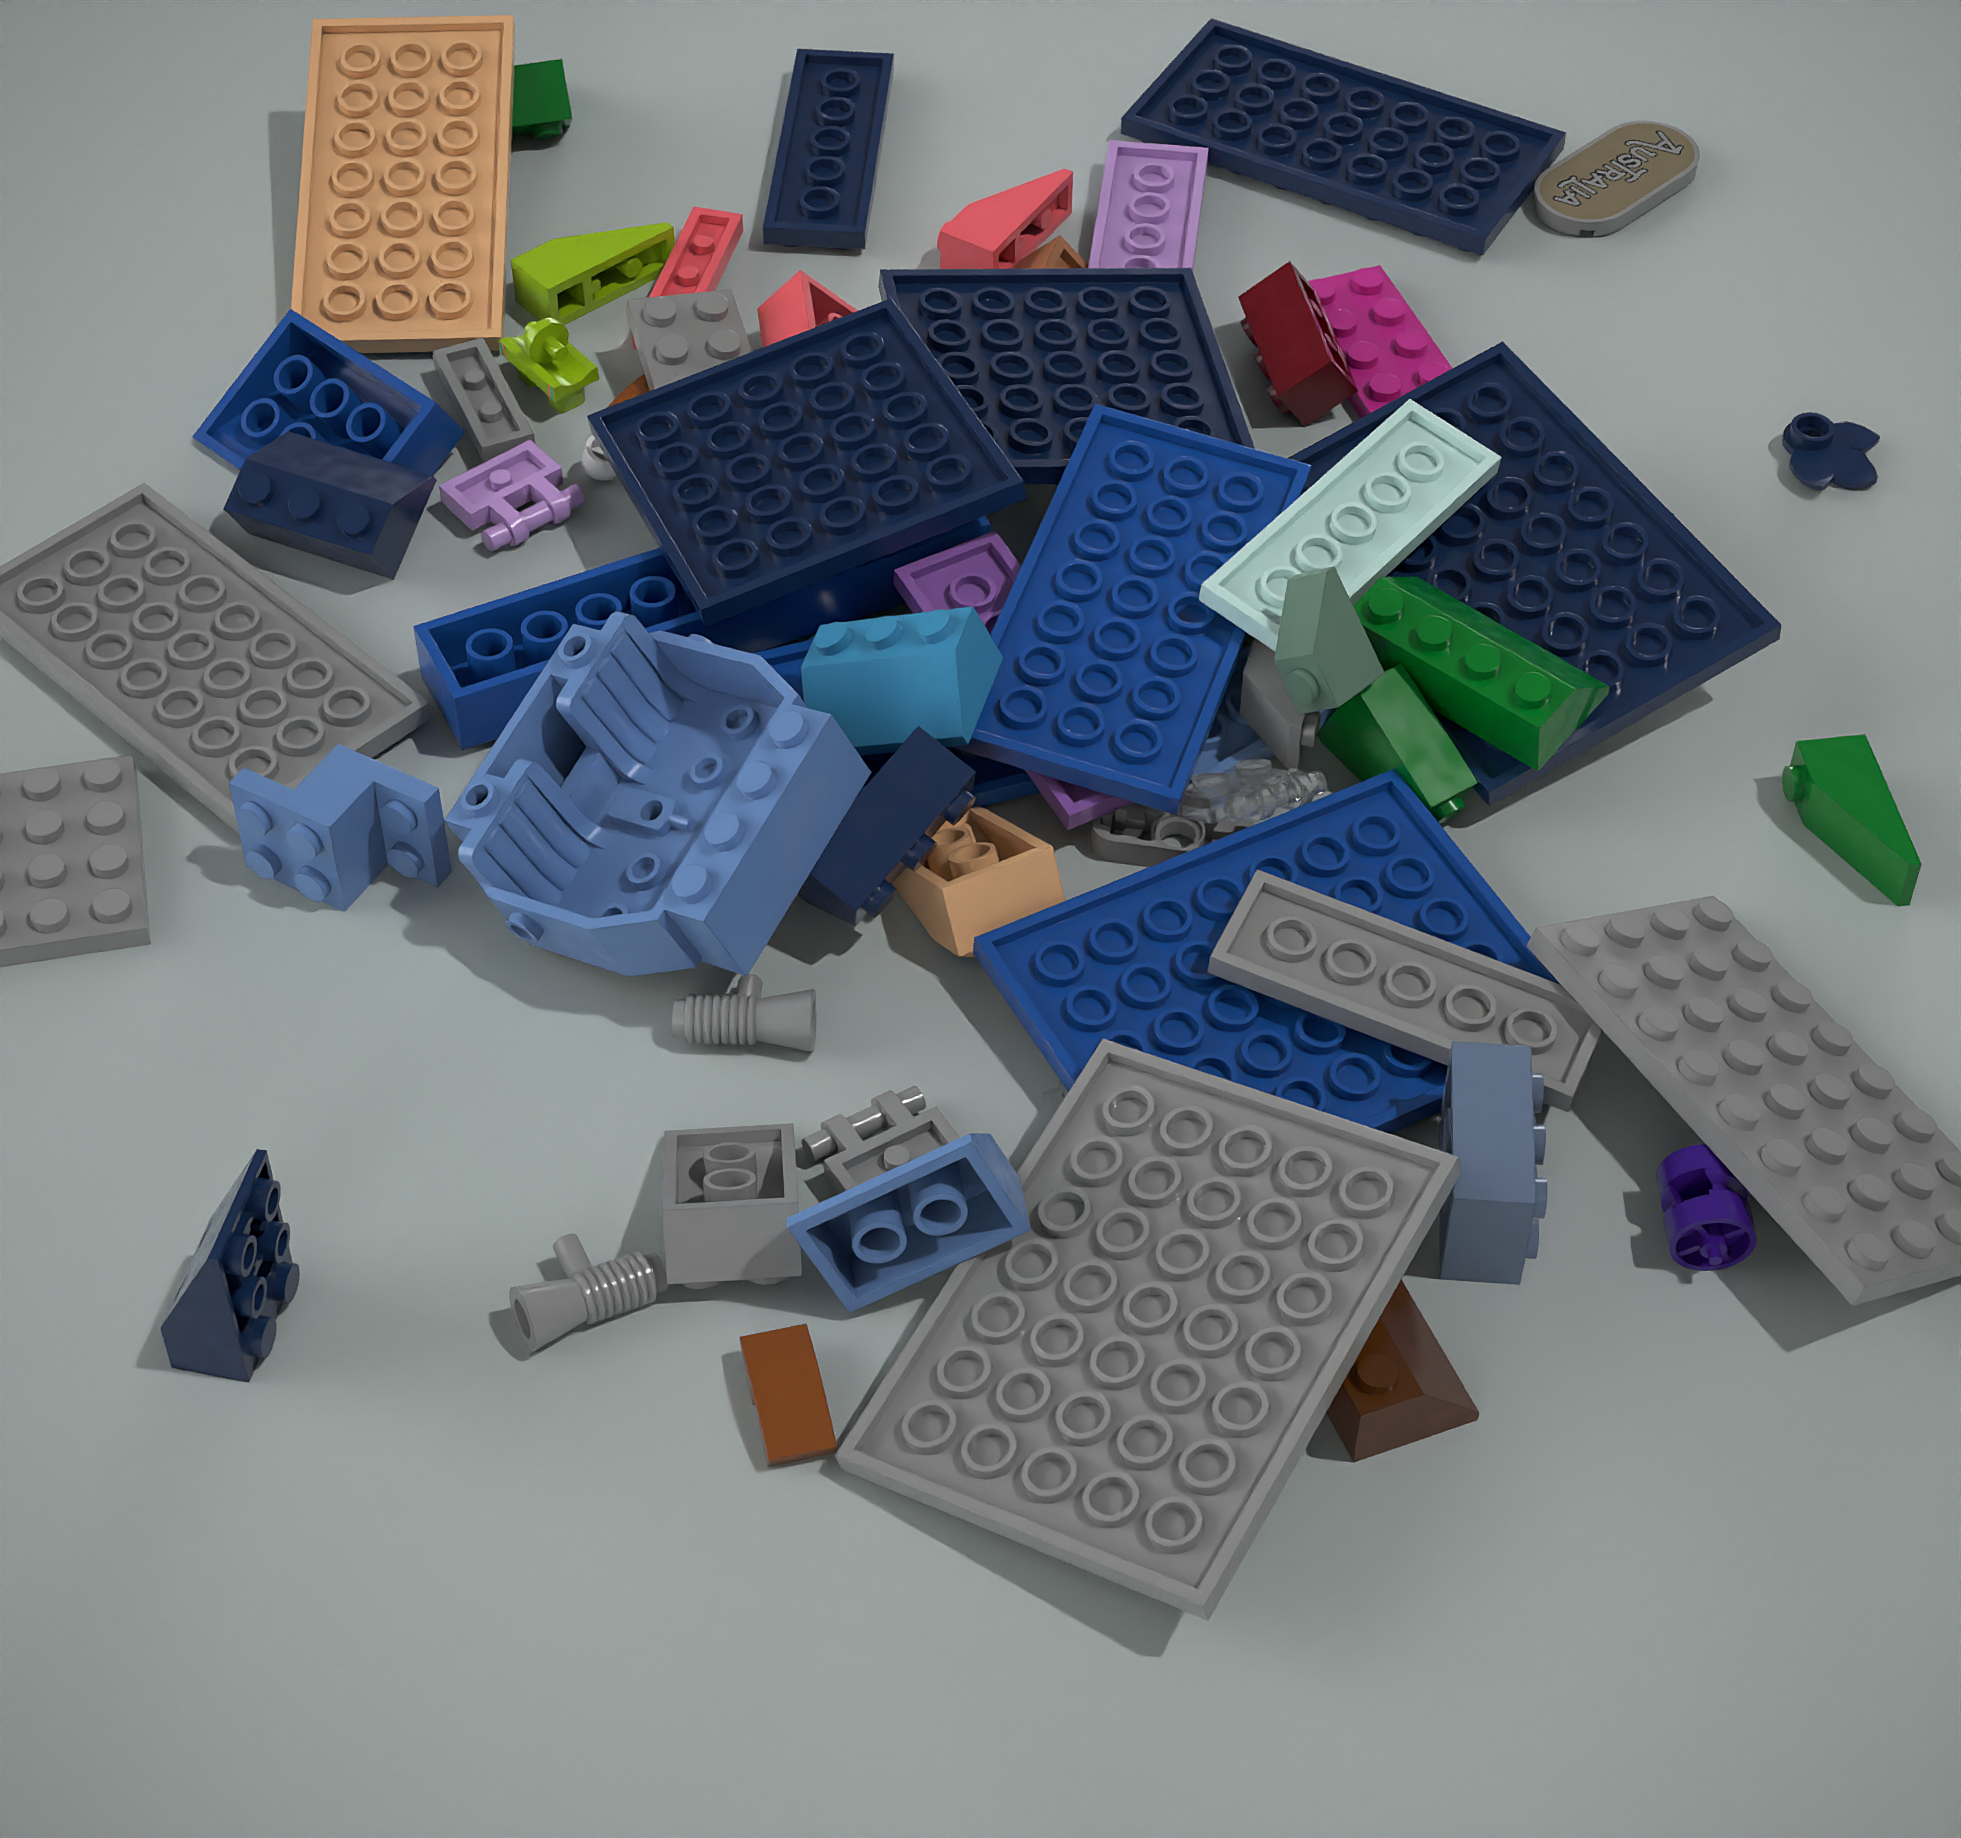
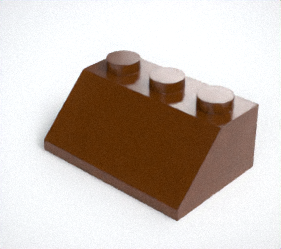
M1402 1279L1326 1411L1353 1463L1477 1421L1479 1417L1477 1407Z

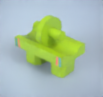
M546 318L538 322L531 321L526 325L523 335L514 338L505 337L499 340L500 353L517 368L518 378L528 387H539L548 395L549 405L559 414L566 413L584 404L586 401L584 387L599 380L598 367L568 342V329L556 318Z

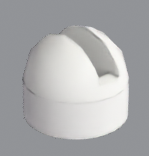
M591 435L587 439L582 452V466L586 473L594 480H613L617 475L596 439Z

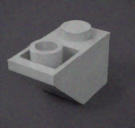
M1254 638L1243 673L1240 715L1285 767L1297 769L1303 746H1315L1321 712L1298 713L1293 700L1285 690L1284 681L1274 662L1275 651Z

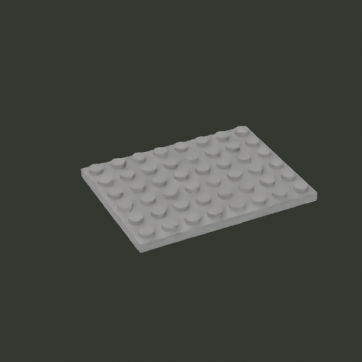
M1102 1039L1017 1171L1031 1231L965 1260L956 1266L835 1456L841 1470L1209 1621L1460 1176L1461 1169L1458 1156Z

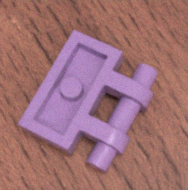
M531 440L439 485L441 502L472 531L489 522L494 524L492 527L481 532L482 540L490 551H494L506 544L514 547L528 540L529 532L546 523L557 525L570 517V511L585 504V496L578 485L573 484L562 491L557 489V487L563 485L562 467ZM530 501L535 503L521 512L516 510V508Z

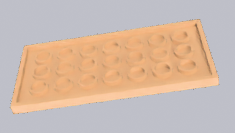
M514 15L312 19L291 309L359 353L432 352L433 350L479 338H484L490 350H500L499 340L504 338L516 36Z

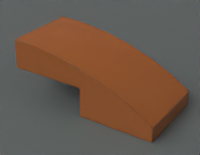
M807 1323L740 1336L739 1342L752 1405H755L767 1466L836 1453L837 1444Z

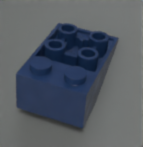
M256 1149L210 1218L160 1329L171 1368L249 1383L259 1358H267L273 1348L276 1337L277 1316L283 1303L289 1304L293 1300L299 1284L300 1270L298 1264L292 1261L289 1248L290 1226L288 1223L283 1222L279 1205L281 1187L279 1181L273 1179L267 1150Z

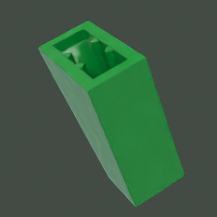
M1401 663L1385 671L1384 675L1338 707L1318 731L1317 736L1322 744L1361 782L1396 769L1441 825L1460 814L1466 808L1462 800L1478 784V781Z

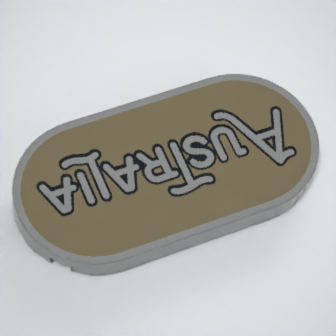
M1631 121L1619 124L1539 175L1534 186V210L1538 218L1547 226L1567 235L1580 236L1581 230H1594V236H1605L1614 233L1689 185L1696 175L1700 157L1699 148L1691 136L1669 124L1656 121Z

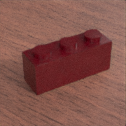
M1290 261L1238 296L1246 318L1240 321L1241 326L1250 341L1259 349V351L1253 354L1254 359L1263 374L1271 380L1272 385L1267 387V392L1282 414L1285 415L1291 411L1306 427L1359 391L1317 291Z

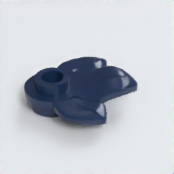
M1813 412L1798 414L1785 427L1782 444L1785 450L1791 454L1789 468L1793 475L1805 486L1823 491L1833 482L1839 487L1861 489L1876 484L1878 480L1874 466L1864 453L1876 446L1880 440V436L1874 431L1853 422L1833 423L1826 416Z

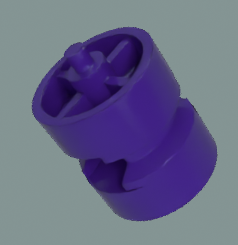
M1706 1144L1688 1146L1668 1155L1658 1166L1656 1177L1661 1207L1665 1213L1664 1225L1671 1258L1679 1265L1688 1269L1714 1271L1734 1266L1749 1257L1756 1247L1757 1237L1751 1206L1747 1201L1748 1190Z

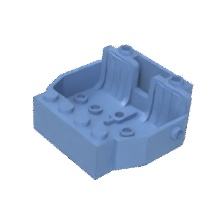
M616 611L610 615L601 631L577 624L571 626L444 821L462 841L458 851L461 863L475 877L487 897L506 917V927L513 934L527 941L528 944L628 977L697 968L700 962L748 976L859 794L871 771L833 716L809 709L799 694L760 655L716 645L707 638L697 634H690L689 637L661 630L648 633L634 615Z

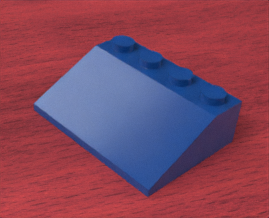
M290 308L192 437L239 470H241L247 457L289 431L434 475L465 434V431L435 401Z

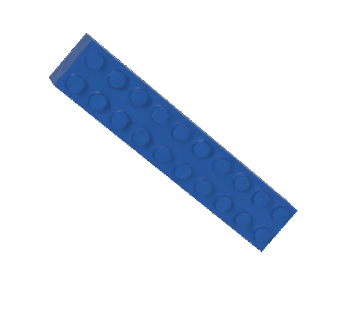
M985 516L950 529L945 533L900 549L893 554L885 555L845 571L840 575L812 584L785 597L777 598L707 627L703 624L661 550L656 548L413 626L421 678L461 749H468L498 739L573 624L601 631L610 615L618 611L634 615L648 633L661 630L689 637L690 634H697L707 638L716 645L755 653L814 634L820 625L854 621L905 604L906 602L893 585L895 569L990 533L991 523Z

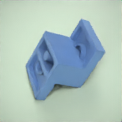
M338 744L294 790L246 768H243L229 782L247 867L264 879H274L300 891L312 901H322L345 912L388 865L406 877H416L436 887H439L452 872L439 788L343 745Z

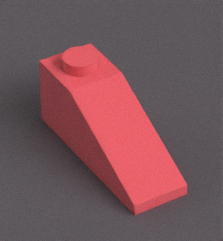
M1064 168L968 204L951 221H947L939 232L937 247L940 250V269H1014L1021 259L1034 252L1072 214L1073 171Z

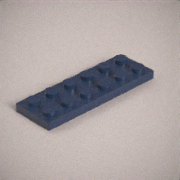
M797 48L763 223L764 244L783 245L786 247H830L838 250L866 248L894 74V53Z

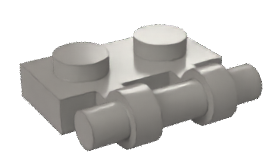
M914 1085L898 1094L889 1090L871 1099L870 1107L847 1118L842 1114H838L821 1123V1130L803 1138L801 1142L805 1154L812 1162L831 1153L834 1154L824 1160V1176L836 1193L840 1194L957 1140L960 1136L937 1107L913 1117V1114L926 1108L922 1092ZM881 1129L884 1130V1132L879 1133L865 1141L862 1140V1138L869 1136Z

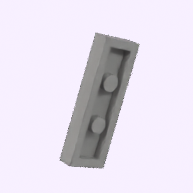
M484 338L432 351L434 367L483 463L528 440L535 443L534 432Z

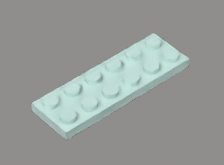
M1409 399L1202 583L1199 601L1273 651H1276L1287 581L1296 574L1335 566L1354 605L1380 577L1387 576L1498 472L1502 457Z

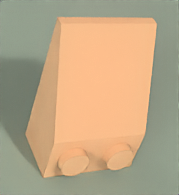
M980 805L971 807L954 826L946 820L932 837L937 842V845L927 860L915 872L906 867L892 883L931 938L958 957H975L973 954L974 937L1065 901L1053 846Z

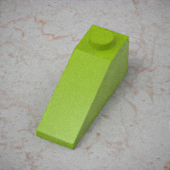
M668 222L551 239L511 259L515 301L539 321L546 318H556L563 325H566L659 278L675 245L674 226Z

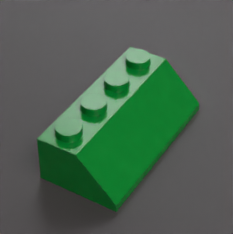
M1380 577L1353 605L1384 672L1402 663L1431 709L1536 771H1539L1609 694L1608 685L1419 577Z

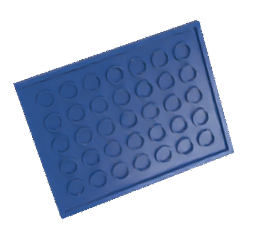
M1396 769L974 937L973 945L974 956L1068 1092L1102 1039L1388 1134L1441 1111L1447 1065L1208 973L1210 956L1257 869L1560 984L1527 948L1531 936Z

